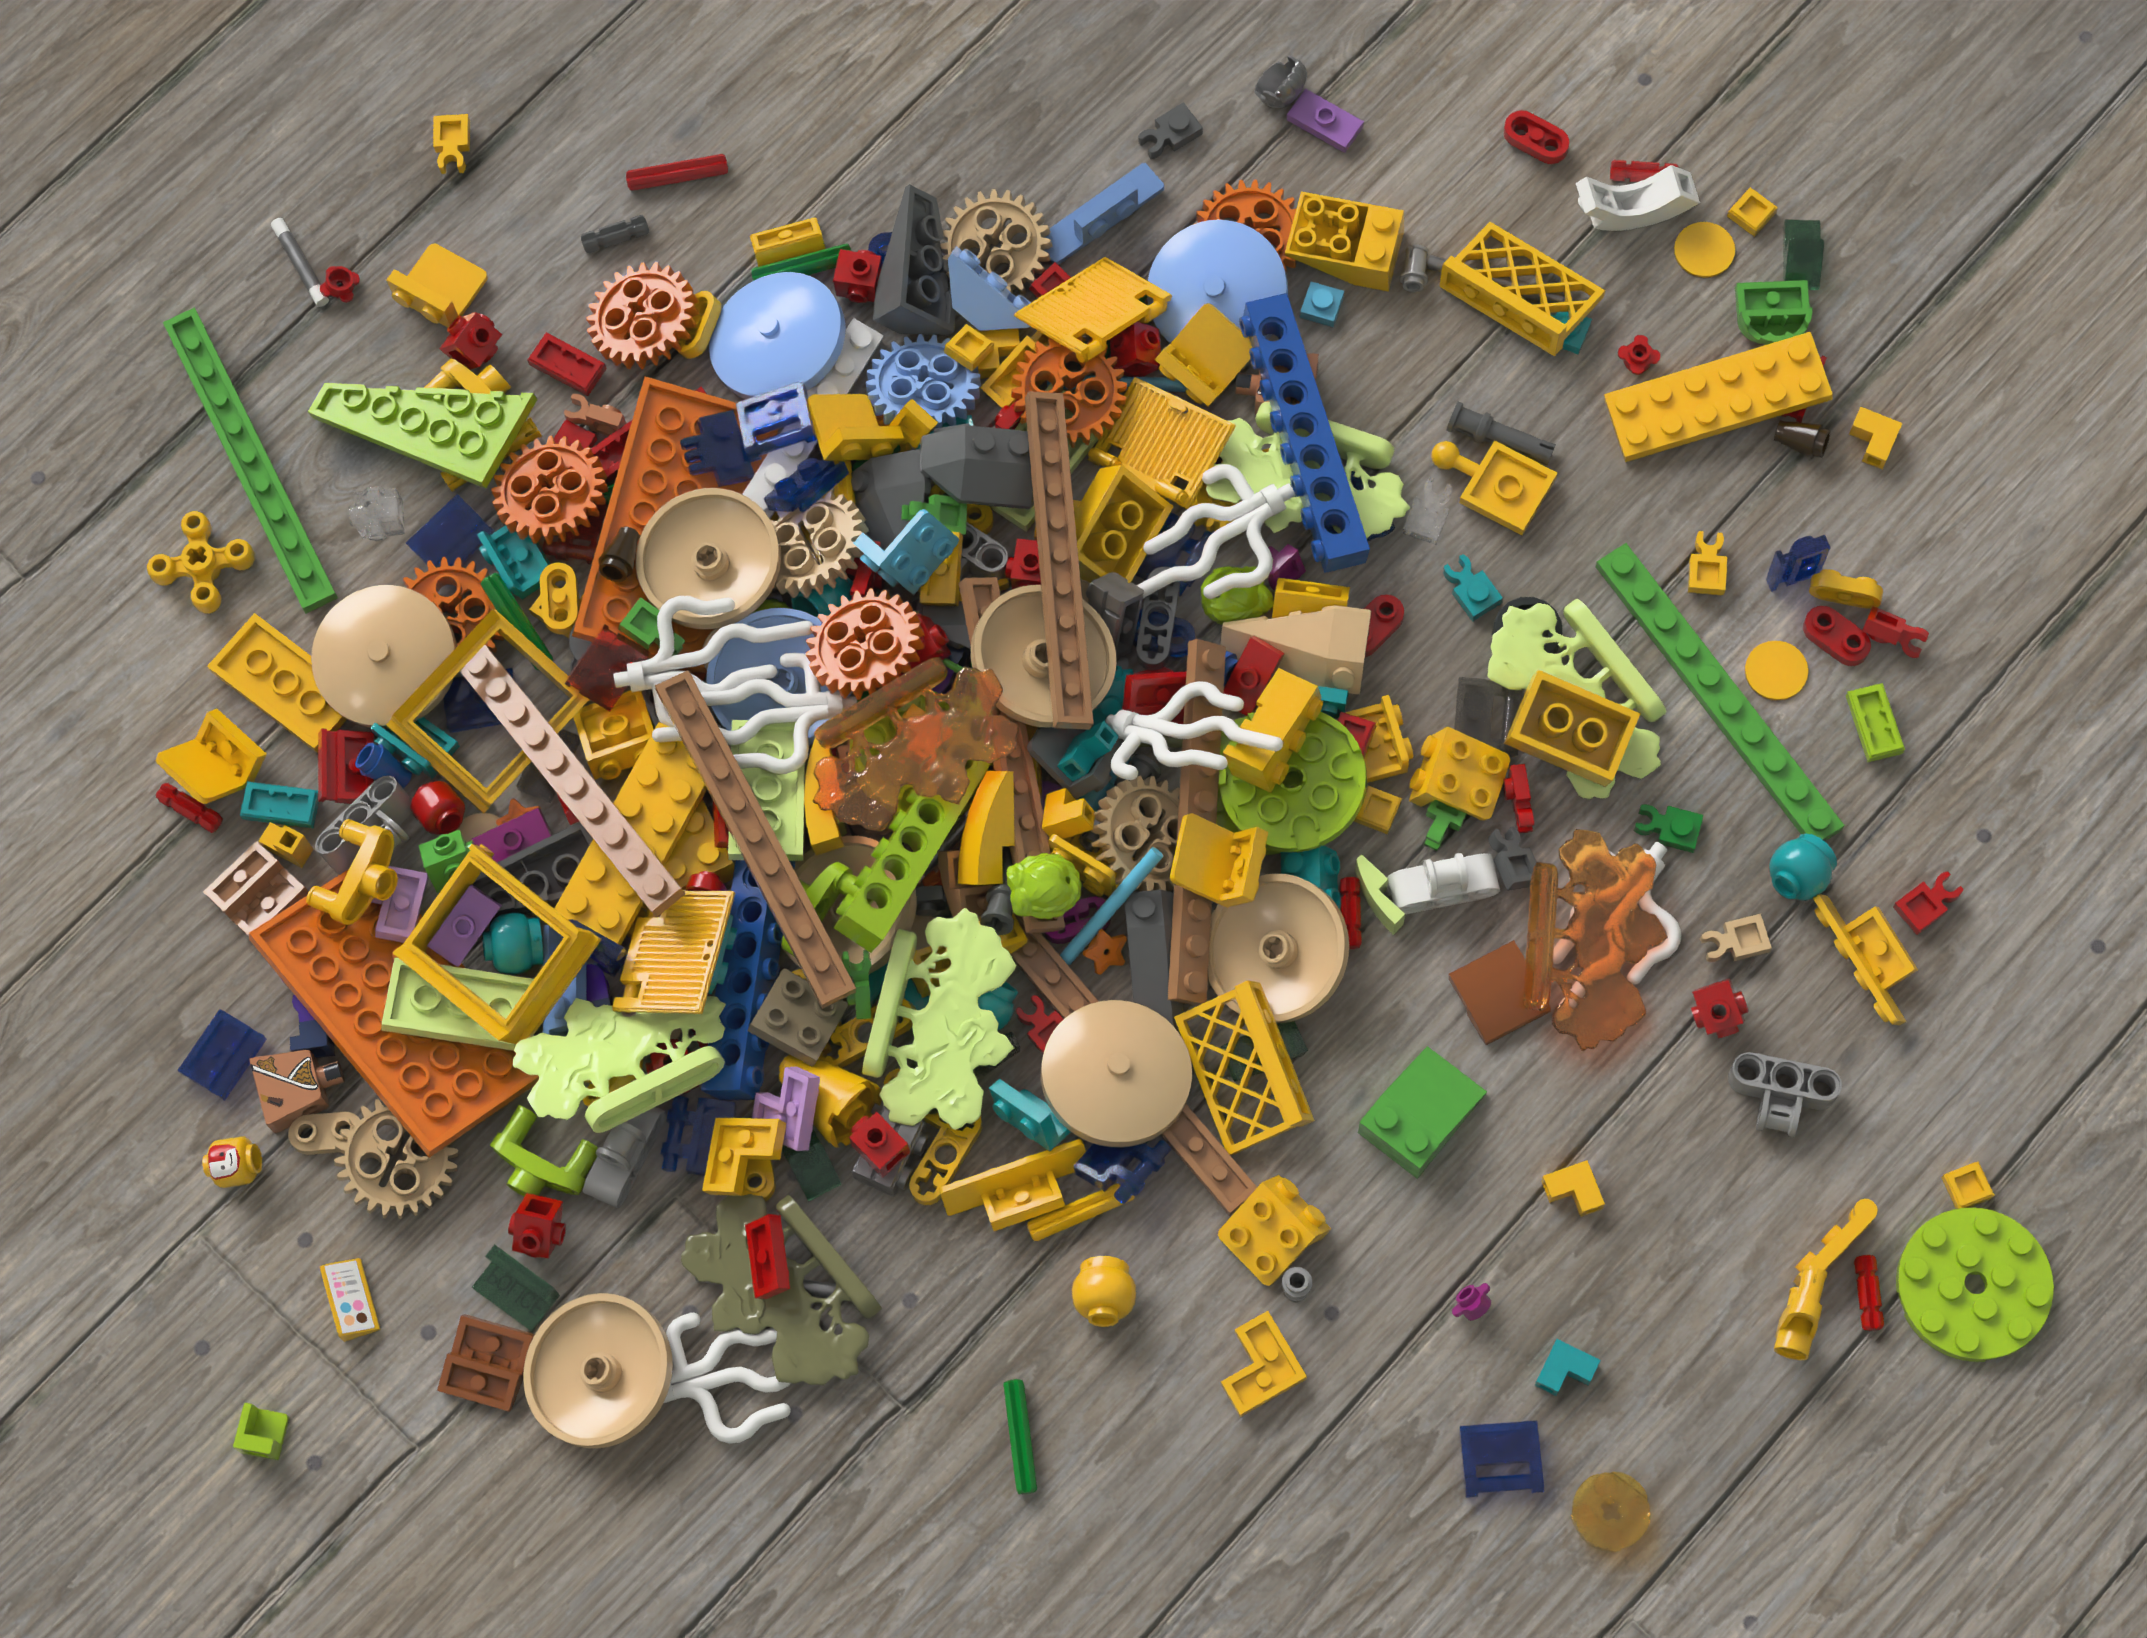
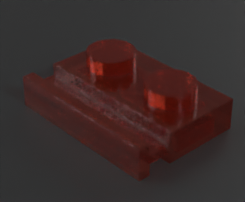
M604 624L567 677L565 685L568 687L573 686L579 690L581 695L610 712L628 687L616 688L613 674L627 671L628 663L645 661L650 651L619 632L618 634L608 629L609 626Z

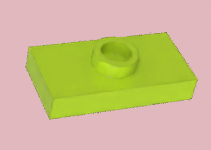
M1883 683L1848 691L1846 699L1867 762L1903 754L1905 748Z

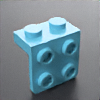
M922 509L886 550H883L863 532L853 544L864 553L860 559L868 567L877 572L891 586L894 587L897 583H900L914 595L928 581L929 577L944 559L951 555L959 542V538L926 509Z

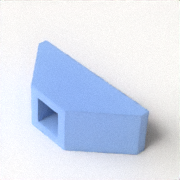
M956 246L948 257L952 308L979 331L1029 328L1028 324L1014 317V313L1031 302L1022 295L1016 297L1006 288L1008 285L1005 280L995 272L989 274L979 265L981 262L974 253L968 249L962 251Z

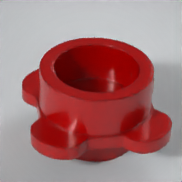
M331 266L326 270V281L320 285V292L325 297L334 296L340 298L344 303L350 302L354 298L353 289L360 282L359 275L343 266ZM343 283L341 287L337 286L336 284Z
M1637 335L1632 343L1627 346L1623 345L1618 349V357L1624 360L1626 368L1631 373L1640 375L1648 370L1651 364L1659 362L1660 352L1654 350L1648 344L1646 336ZM1636 353H1642V357H1637Z

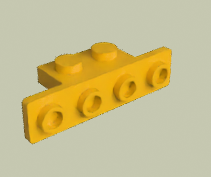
M1819 894L1813 899L1818 906L1814 909L1816 916L1826 928L1829 926L1832 928L1837 936V939L1834 940L1836 948L1845 959L1850 957L1857 968L1854 976L1860 986L1865 991L1870 989L1877 1000L1873 1005L1880 1018L1885 1023L1890 1021L1892 1025L1900 1026L1905 1023L1904 1016L1887 990L1918 971V968L1880 908L1875 906L1846 925L1828 896Z
M1076 1139L1060 1144L1051 1151L1045 1150L1000 1167L991 1168L963 1180L955 1181L940 1187L939 1192L948 1216L984 1204L992 1229L997 1231L1065 1207L1056 1179L1088 1168L1090 1164L1082 1139Z

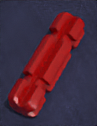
M1613 160L1610 166V179L1613 181H1624L1625 178H1629V182H1640L1670 165L1678 168L1679 166L1673 163H1664V166H1659L1658 162L1631 161V164H1626V160Z
M169 783L161 785L156 793V798L159 802L167 807H172L174 811L195 824L199 823L202 828L210 833L217 831L223 822V818L219 813L211 808L208 809L205 807L206 805L198 802L183 791H178V788Z
M1344 877L1340 880V895L1343 896L1341 897L1340 911L1347 926L1349 949H1358L1362 943L1361 931L1358 930L1361 926V898L1358 897L1360 895V880L1356 877Z
M1874 1255L1857 1256L1854 1260L1855 1273L1859 1274L1856 1282L1860 1310H1863L1861 1315L1862 1328L1865 1331H1877L1884 1327L1883 1312L1879 1311L1880 1307H1882L1879 1277L1875 1275L1876 1271H1878L1877 1260Z

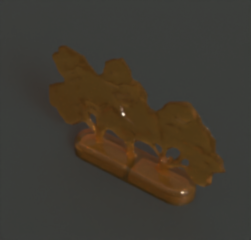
M932 658L823 723L814 732V736L822 748L831 749L849 739L853 740V745L845 759L835 756L823 757L816 763L813 774L817 779L819 789L814 796L813 803L818 804L821 810H833L839 822L849 825L860 824L865 829L883 831L897 812L900 787L906 784L912 785L919 796L932 798L935 795H941L943 800L959 805L970 783L965 769L967 760L984 761L991 764L1012 754L1016 750L1017 723L1011 722L1002 715L994 716L992 713L1003 692V688L994 671L986 669L982 672L977 668L963 667L957 673L950 691L946 694L934 693L932 688L945 680L948 670L941 658ZM923 694L925 697L926 713L922 716H912L907 719L901 718L897 710ZM943 701L948 703L949 711H943L938 703ZM889 716L896 727L895 736L884 744L867 742L864 730ZM870 748L879 750V755L872 756ZM860 749H864L867 757L865 769L862 772H856L855 757L862 756ZM848 761L850 764L849 772L845 773L842 770V765Z
M1575 829L1573 838L1565 841L1558 849L1559 858L1569 871L1570 881L1562 889L1558 888V870L1554 864L1537 862L1533 869L1530 887L1523 1001L1526 1009L1543 1011L1548 1006L1551 996V985L1555 981L1560 986L1565 1000L1556 1006L1552 1014V1025L1560 1034L1573 1036L1581 1051H1584L1586 1049H1595L1600 1040L1615 1042L1618 1037L1624 1035L1627 1027L1635 1025L1646 1015V1009L1639 990L1622 975L1621 967L1625 962L1639 963L1647 955V948L1649 946L1655 947L1668 937L1657 916L1641 910L1637 905V902L1644 894L1653 888L1657 865L1651 854H1646L1639 844L1634 843L1632 846L1620 849L1616 856H1612L1599 832ZM1578 884L1585 887L1584 892H1573ZM1557 898L1563 899L1574 907V914L1571 916L1565 929L1555 928ZM1555 938L1570 940L1576 948L1575 961L1565 971L1553 967ZM1577 967L1582 969L1578 976L1571 974V971ZM1568 978L1578 981L1584 987L1586 994L1583 998L1569 990L1572 989V983H1567ZM1569 998L1574 999L1578 1003L1576 1008L1569 1006Z

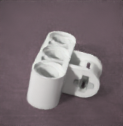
M1457 853L1454 858L1436 862L1427 859L1424 860L1421 866L1398 870L1387 877L1393 903L1405 914L1485 899L1500 892L1492 855L1485 853L1463 857L1462 853Z

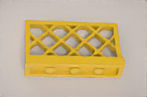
M1489 222L1455 258L1450 256L1443 263L1439 287L1554 357L1563 348L1564 340L1605 295V290L1492 222ZM1492 236L1502 242L1504 248L1486 249L1484 242ZM1525 256L1532 261V265L1514 267L1512 257ZM1506 257L1508 267L1490 268L1488 259ZM1482 259L1484 269L1474 270L1464 263L1467 260ZM1553 273L1560 277L1561 283L1543 284L1541 274ZM1535 275L1537 285L1519 286L1517 276ZM1510 277L1512 287H1502L1494 282L1492 278ZM1570 291H1583L1591 297L1584 301H1572ZM1564 292L1566 302H1547L1546 293ZM1539 294L1541 304L1532 305L1522 299L1521 295ZM1568 311L1570 319L1564 324L1552 317L1550 313Z
M1247 980L1236 985L1234 990L1174 1017L1181 1037L1188 1049L1193 1068L1224 1148L1230 1156L1295 1127H1302L1315 1121L1260 982ZM1236 999L1241 1011L1236 1025L1219 1019L1224 1005ZM1215 1009L1213 1015L1206 1013ZM1198 1016L1210 1020L1203 1040L1192 1036L1187 1021ZM1244 1023H1246V1026H1247L1248 1031L1245 1030V1029H1242L1243 1026H1244ZM1217 1024L1234 1030L1226 1050L1210 1044ZM1240 1033L1251 1037L1254 1049L1249 1060L1233 1053ZM1196 1043L1201 1045L1199 1051L1197 1049ZM1208 1048L1224 1055L1217 1074L1206 1071L1203 1060ZM1258 1057L1262 1065L1256 1063ZM1231 1058L1247 1065L1240 1085L1223 1078ZM1254 1068L1266 1074L1268 1082L1263 1095L1246 1088ZM1209 1078L1214 1079L1213 1085H1211ZM1221 1083L1237 1089L1230 1109L1219 1105L1216 1098ZM1272 1092L1275 1097V1100L1270 1098ZM1244 1093L1260 1099L1253 1119L1237 1113ZM1267 1103L1279 1108L1284 1120L1283 1123L1272 1128L1260 1123ZM1222 1112L1228 1114L1226 1121ZM1234 1118L1251 1124L1246 1139L1234 1144L1230 1134ZM1258 1128L1265 1130L1259 1134H1256Z

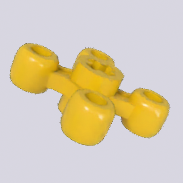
M191 511L181 520V529L188 538L189 544L184 547L181 555L178 557H169L165 554L153 556L147 563V572L150 578L161 586L172 584L176 578L181 576L192 578L194 580V587L191 591V601L194 607L199 612L211 614L218 610L221 605L222 598L220 592L214 586V580L218 578L221 569L234 568L239 571L249 569L255 561V553L252 546L242 539L232 540L223 548L211 547L208 544V538L212 531L209 519L201 512Z

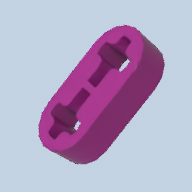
M1096 896L1078 900L1075 906L1063 915L1065 923L1074 920L1075 922L1065 925L1064 933L1059 934L1058 931L1044 932L1046 938L1055 944L1071 942L1091 918L1079 919L1087 917L1090 908L1095 907L1098 911L1105 900ZM1111 918L1103 926V930H1106L1111 922Z

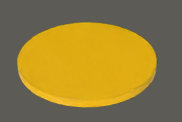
M1697 222L1685 227L1679 233L1674 245V254L1678 264L1687 273L1697 277L1709 278L1720 275L1729 268L1734 259L1735 244L1731 235L1721 226L1711 222Z
M1768 641L1755 647L1749 654L1745 664V676L1750 687L1758 695L1770 700H1786L1798 694L1804 687L1808 678V665L1804 655L1795 646L1783 641Z

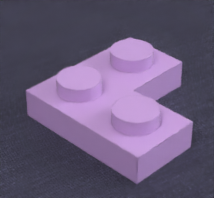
M389 866L388 868L395 870L397 873L398 883L396 890L390 898L384 901L374 898L371 902L382 905L375 937L404 943L417 925L428 883V874Z
M785 1067L780 1098L768 1092L756 1093L752 1118L780 1119L787 1123L783 1145L796 1151L809 1150L820 1077L799 1067Z

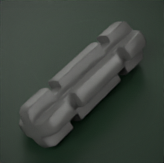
M638 215L630 218L631 222L626 223L623 220L598 228L599 232L594 233V230L583 233L581 241L586 253H592L600 250L599 246L602 245L607 248L631 240L630 236L633 235L636 238L647 235L649 228L645 217Z

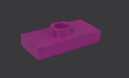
M536 808L472 838L474 845L480 846L482 844L494 853L492 859L498 863L552 836V833L541 809Z

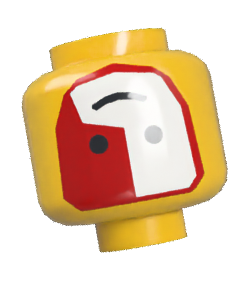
M245 1136L220 1139L212 1142L208 1149V1154L204 1155L202 1161L205 1175L211 1177L214 1184L220 1188L247 1185L252 1183L257 1174L262 1170V1154L258 1145L253 1144Z

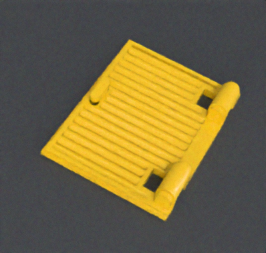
M1103 257L1014 313V317L1076 353L1079 362L1086 363L1105 351L1107 340L1137 321L1148 323L1164 313L1167 309V302L1171 300L1172 295L1109 258ZM1147 295L1153 299V303L1146 305L1138 299ZM1087 334L1093 338V341L1087 345L1077 338Z
M1134 377L1124 394L1126 397L1125 405L1118 406L1122 410L1120 419L1112 418L1114 421L1113 429L1105 428L1103 437L1098 440L1094 448L1090 449L1088 460L1103 467L1123 465L1160 496L1174 501L1185 509H1189L1204 484L1202 480L1203 473L1215 465L1236 425ZM1111 445L1122 449L1118 458L1107 453ZM1178 477L1189 482L1185 490L1174 486Z
M684 891L686 894L657 918L649 908L645 917H638L620 981L625 985L623 997H615L612 1010L625 1013L703 1014L735 892Z

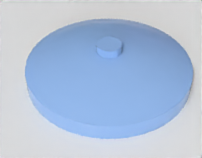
M1229 220L1199 222L1181 230L1162 247L1152 264L1148 277L1150 283L1172 295L1171 300L1167 302L1166 311L1153 319L1160 333L1170 344L1206 303L1212 304L1240 328L1239 318L1243 317L1246 302L1284 293L1288 295L1286 271L1280 256L1271 243L1253 228ZM1147 296L1148 305L1153 303V299ZM1272 334L1264 335V338L1268 340Z
M795 272L775 273L752 281L736 292L721 309L709 341L712 366L729 390L737 396L752 402L777 403L802 395L817 385L830 372L841 353L846 332L842 308L831 291L823 283L805 274Z
M790 608L760 610L736 622L755 628H767L801 621H810L814 626L822 625L817 617ZM811 633L806 636L766 643H752L741 638L730 639L724 644L719 654L709 662L707 684L720 683L730 673L741 669L772 664L777 668V675L768 680L778 684L789 693H806L804 670L800 667H783L780 664V657L785 653L796 652L806 654L810 650L806 639L815 636ZM820 685L821 692L829 691L826 685ZM761 693L753 694L738 703L712 706L721 725L729 731H732V720H749L761 711L787 708L774 701L770 696ZM823 719L813 723L808 730L809 746L813 744L816 733L824 731L826 736L831 734L842 719Z

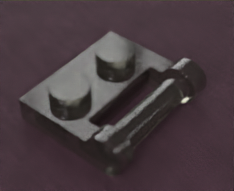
M1459 677L1454 729L1507 753L1510 758L1518 756V749L1508 746L1504 742L1518 711L1519 699L1523 697V689H1507L1488 679ZM1494 696H1502L1504 698L1501 739L1491 738Z

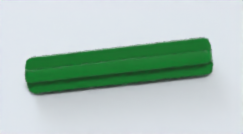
M842 244L759 266L751 270L752 279L755 281L767 275L783 272L811 275L836 268L840 249L851 251L849 244Z
M493 573L483 579L481 587L496 610L553 661L551 653L498 573Z
M1008 1380L1004 1382L1003 1387L1016 1490L1018 1494H1031L1037 1491L1025 1386L1023 1380Z

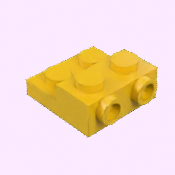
M630 690L584 706L573 717L594 780L601 777L611 780L618 777L621 770L633 767L655 729L642 691L632 693Z

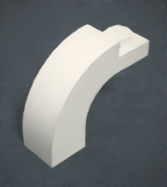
M1673 165L1643 181L1629 185L1613 186L1589 177H1585L1576 183L1580 196L1578 198L1580 208L1586 215L1591 217L1594 228L1606 231L1631 230L1657 224L1673 218L1700 203L1691 173Z

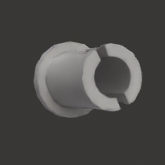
M1413 245L1412 253V247L1408 246L1405 253V270L1400 275V282L1406 291L1420 292L1428 282V277L1425 274L1428 249L1422 245Z
M1294 1267L1284 1273L1282 1287L1285 1296L1293 1302L1302 1301L1307 1297L1312 1288V1278L1307 1270L1301 1267ZM1297 1282L1302 1287L1294 1288L1291 1284Z

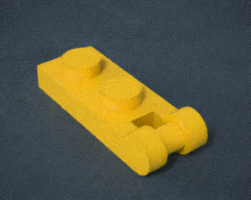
M1870 1199L1858 1201L1849 1213V1222L1842 1229L1836 1224L1823 1237L1821 1242L1826 1246L1817 1255L1810 1251L1795 1266L1800 1273L1796 1276L1793 1283L1799 1287L1803 1266L1815 1267L1812 1282L1819 1268L1826 1271L1874 1220L1878 1211L1876 1204Z

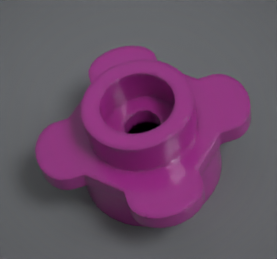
M1483 1283L1479 1287H1474L1473 1285L1464 1287L1456 1297L1458 1303L1452 1309V1314L1455 1317L1463 1314L1470 1321L1483 1316L1491 1306V1299L1486 1295L1490 1291V1286L1487 1283Z

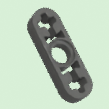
M1169 567L1154 569L1149 574L1148 579L1169 569ZM1180 581L1169 584L1170 586L1166 588L1165 601L1159 600V590L1144 598L1136 649L1139 664L1147 670H1159L1169 660L1180 594ZM1157 610L1163 611L1169 616L1168 622L1160 627L1153 626L1148 621L1149 615ZM1152 636L1158 637V652H1160L1156 654L1155 659L1148 658V652H1146L1151 648Z

